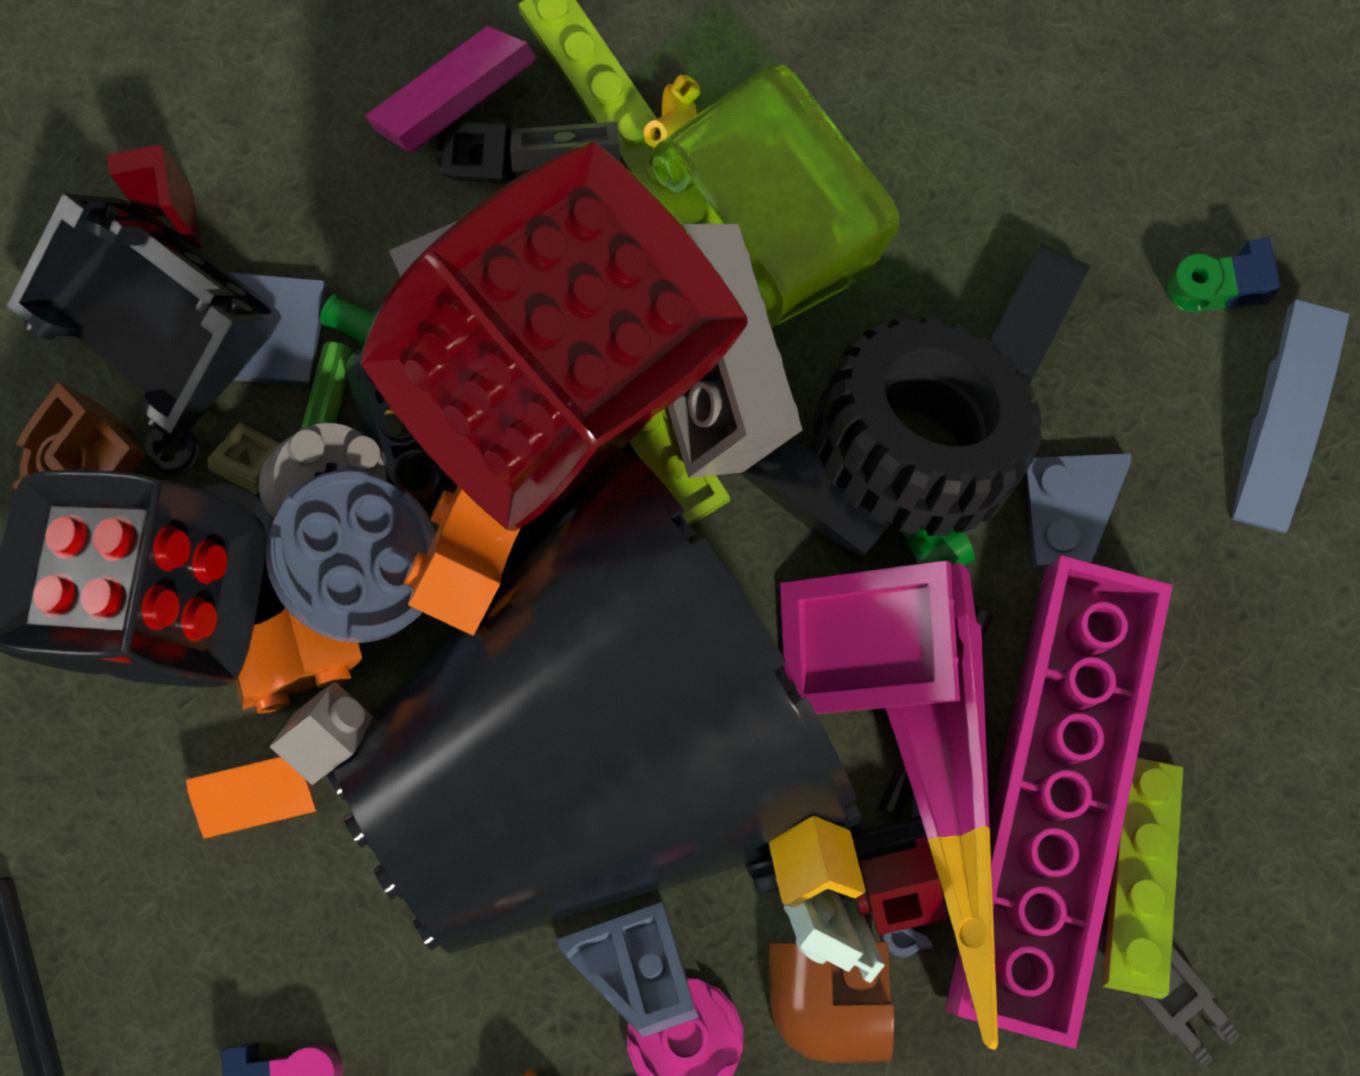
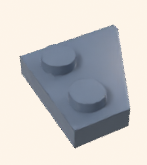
M1131 453L1033 458L1034 461L1024 474L1033 569L1047 568L1060 555L1092 563L1131 464Z
M663 902L557 939L558 946L566 958L642 1037L699 1018L668 912Z

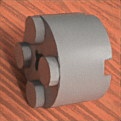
M319 423L298 431L273 450L261 469L259 493L266 512L274 518L280 506L296 488L320 473L323 474L336 470L366 471L369 476L386 481V470L377 443L353 428L336 423Z

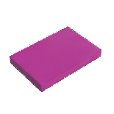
M486 26L366 114L365 117L376 132L407 152L412 153L534 63L536 57L527 42Z

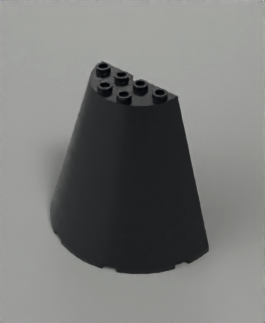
M621 449L613 454L585 483L582 490L559 511L501 576V584L474 636L453 627L375 712L354 754L327 774L335 791L343 801H347L351 810L350 814L343 817L350 834L361 848L368 845L380 862V865L373 869L378 882L390 899H394L397 896L401 900L404 899L416 916L413 922L420 937L431 951L440 946L446 952L454 953L748 865L755 860L771 856L768 842L811 816H816L846 828L850 832H853L862 825V814L855 803H852L857 800V797L838 754L808 698H801L796 690V685L792 680H789L782 669L786 661L770 634L706 538L697 539L696 532L692 526L689 527L682 516L684 509L655 473L630 450L626 452L624 449Z

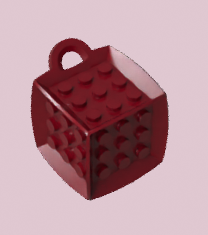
M587 141L556 155L514 179L472 209L436 239L408 267L382 302L366 336L361 355V364L391 409L437 465L502 527L509 531H516L546 512L586 482L613 454L627 445L653 416L671 405L705 377L740 337L748 325V319L723 278L675 217L611 154L598 143Z

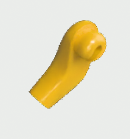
M679 75L675 79L674 84H668L665 87L662 96V117L650 121L644 129V139L650 147L667 148L686 144L697 131L698 119L694 100L700 95V86L692 77Z

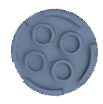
M336 470L323 473L309 479L296 488L276 512L270 524L266 540L265 556L268 575L278 598L285 608L310 630L342 642L364 643L377 641L399 632L421 615L422 611L408 605L413 588L403 584L417 553H427L436 530L423 506L407 490L403 493L388 482L367 475L366 471Z

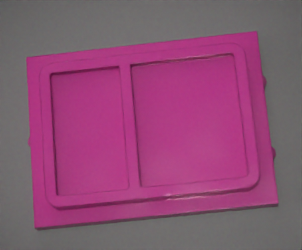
M939 561L780 583L782 650L786 661L784 672L789 680H792L796 685V690L801 698H808L816 714L960 701L959 659L956 647L955 601L953 599L951 562Z

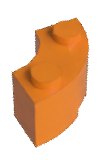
M457 486L454 493L445 489L439 498L430 518V521L439 526L427 553L418 552L403 584L413 588L409 599V606L474 636L501 584V576L506 560L520 528L516 531L506 530Z
M286 608L273 618L254 625L249 651L241 673L235 682L242 710L256 706L258 714L278 711L291 705L290 695L316 686L318 688H325L333 681L341 684L350 680L351 674L349 670L362 659L359 644L342 642L322 636L300 623Z

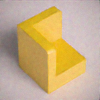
M811 816L768 842L783 904L795 907L826 889L852 898H856L866 892L850 830L816 816Z

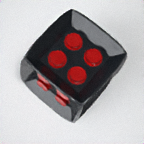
M48 470L29 474L22 478L12 497L0 539V652L14 658L62 670L87 674H108L136 682L188 687H220L234 684L244 666L256 619L265 564L266 537L264 524L257 515L234 502L203 489L173 480L157 479L131 472L97 470Z

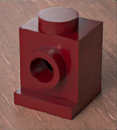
M926 836L915 839L916 848L860 861L866 892L858 896L857 901L861 914L873 912L878 936L948 919L939 876Z

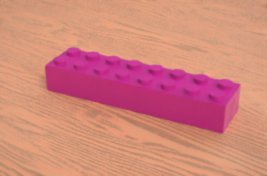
M1062 555L1044 570L989 812L998 1028L1076 1049L1173 585ZM958 949L944 1012L978 1022Z

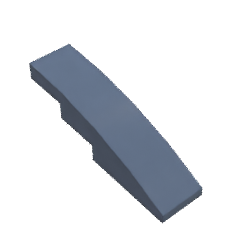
M1296 299L1288 306L1278 355L1269 364L1259 414L1252 421L1231 520L1283 534L1287 533L1323 424L1350 313Z

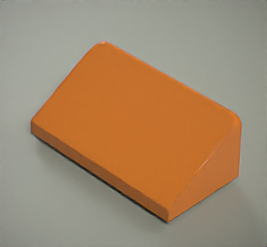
M281 757L185 780L187 792L203 839L317 812L312 785Z

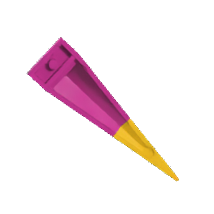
M961 563L951 565L953 599L955 601L954 618L957 657L959 659L960 701L886 708L906 768L939 876L982 1040L988 1048L996 1050L998 1045L982 632L981 625L976 621L969 570Z

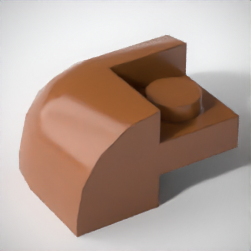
M58 382L27 423L16 445L24 447L19 467L20 479L12 485L16 491L23 477L35 472L48 470H97L132 473L146 454L129 437L133 431L122 420L86 395Z
M796 942L768 943L770 1008L774 1026L790 1048L807 1059L826 1063H876L891 1061L894 1043V1004H891L888 942H875L885 966L871 983L863 979L859 967L855 965L848 972L828 961L820 964L811 960L798 948Z

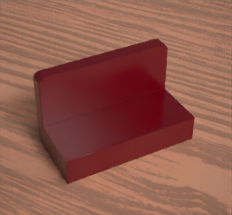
M162 144L107 155L110 176L133 205L143 208L153 216L165 214L186 241L195 248L201 247L193 190Z

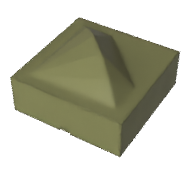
M238 422L226 436L224 442H221L209 456L208 470L256 495L259 491V478L263 464L280 443Z

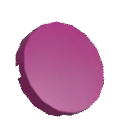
M687 978L699 1018L646 1037H642L628 1024L627 1050L635 1072L639 1076H732L735 1073L743 1051V1026L735 1005L718 987L698 978Z

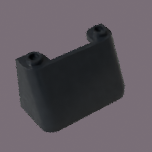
M65 193L62 194L6 305L25 320L24 326L33 334L50 340L55 339L56 336H75L145 390L146 393L140 402V407L146 414L145 419L153 428L166 434L191 430L269 340L281 320V314L269 302L143 208L114 197Z

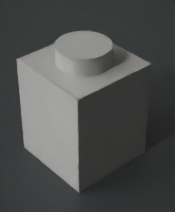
M333 681L294 712L270 745V748L313 785L354 754L373 716L339 684Z

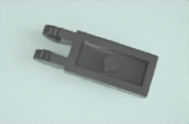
M1107 922L1101 928L1097 953L1103 960L1105 959ZM1173 946L1169 995L1163 999L1131 993L1165 1034L1171 1035L1193 1063L1201 1069H1204L1213 1060L1206 1046L1196 1038L1185 1024L1196 1013H1199L1206 1021L1211 1032L1226 1044L1231 1045L1240 1037L1237 1029L1212 1000L1215 998L1214 994Z

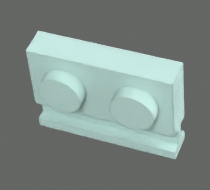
M826 889L795 907L784 905V910L790 918L797 938L796 944L811 960L820 964L828 961L848 972L855 965L859 967L863 979L869 983L874 980L885 966L866 919L860 913L857 898L846 896L845 899H842L838 892Z

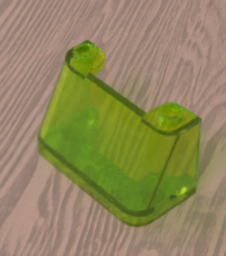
M781 63L773 64L756 72L660 141L649 161L654 175L661 185L668 187L675 193H682L691 189L695 184L724 224H739L745 246L749 251L750 259L753 261L752 269L761 297L765 302L767 317L772 328L868 276L896 236L900 227L899 213L890 195L794 72Z

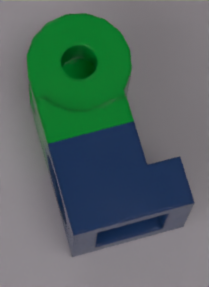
M1271 238L1249 240L1237 256L1214 259L1206 254L1187 256L1180 262L1167 283L1169 300L1175 307L1187 312L1267 304L1281 288Z

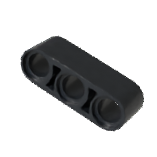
M1041 242L991 338V341L996 344L995 350L1003 357L1009 355L1019 367L1017 373L1019 377H1027L1029 383H1031L1090 268V265Z
M362 346L351 354L346 367L347 377L364 436L374 440L380 449V456L386 470V482L395 486L403 493L407 489L399 481V468L406 460L415 465L418 479L414 487L407 491L416 499H424L431 495L438 487L440 468L404 424L401 432L396 437L386 431L383 425V416L390 406L361 364Z

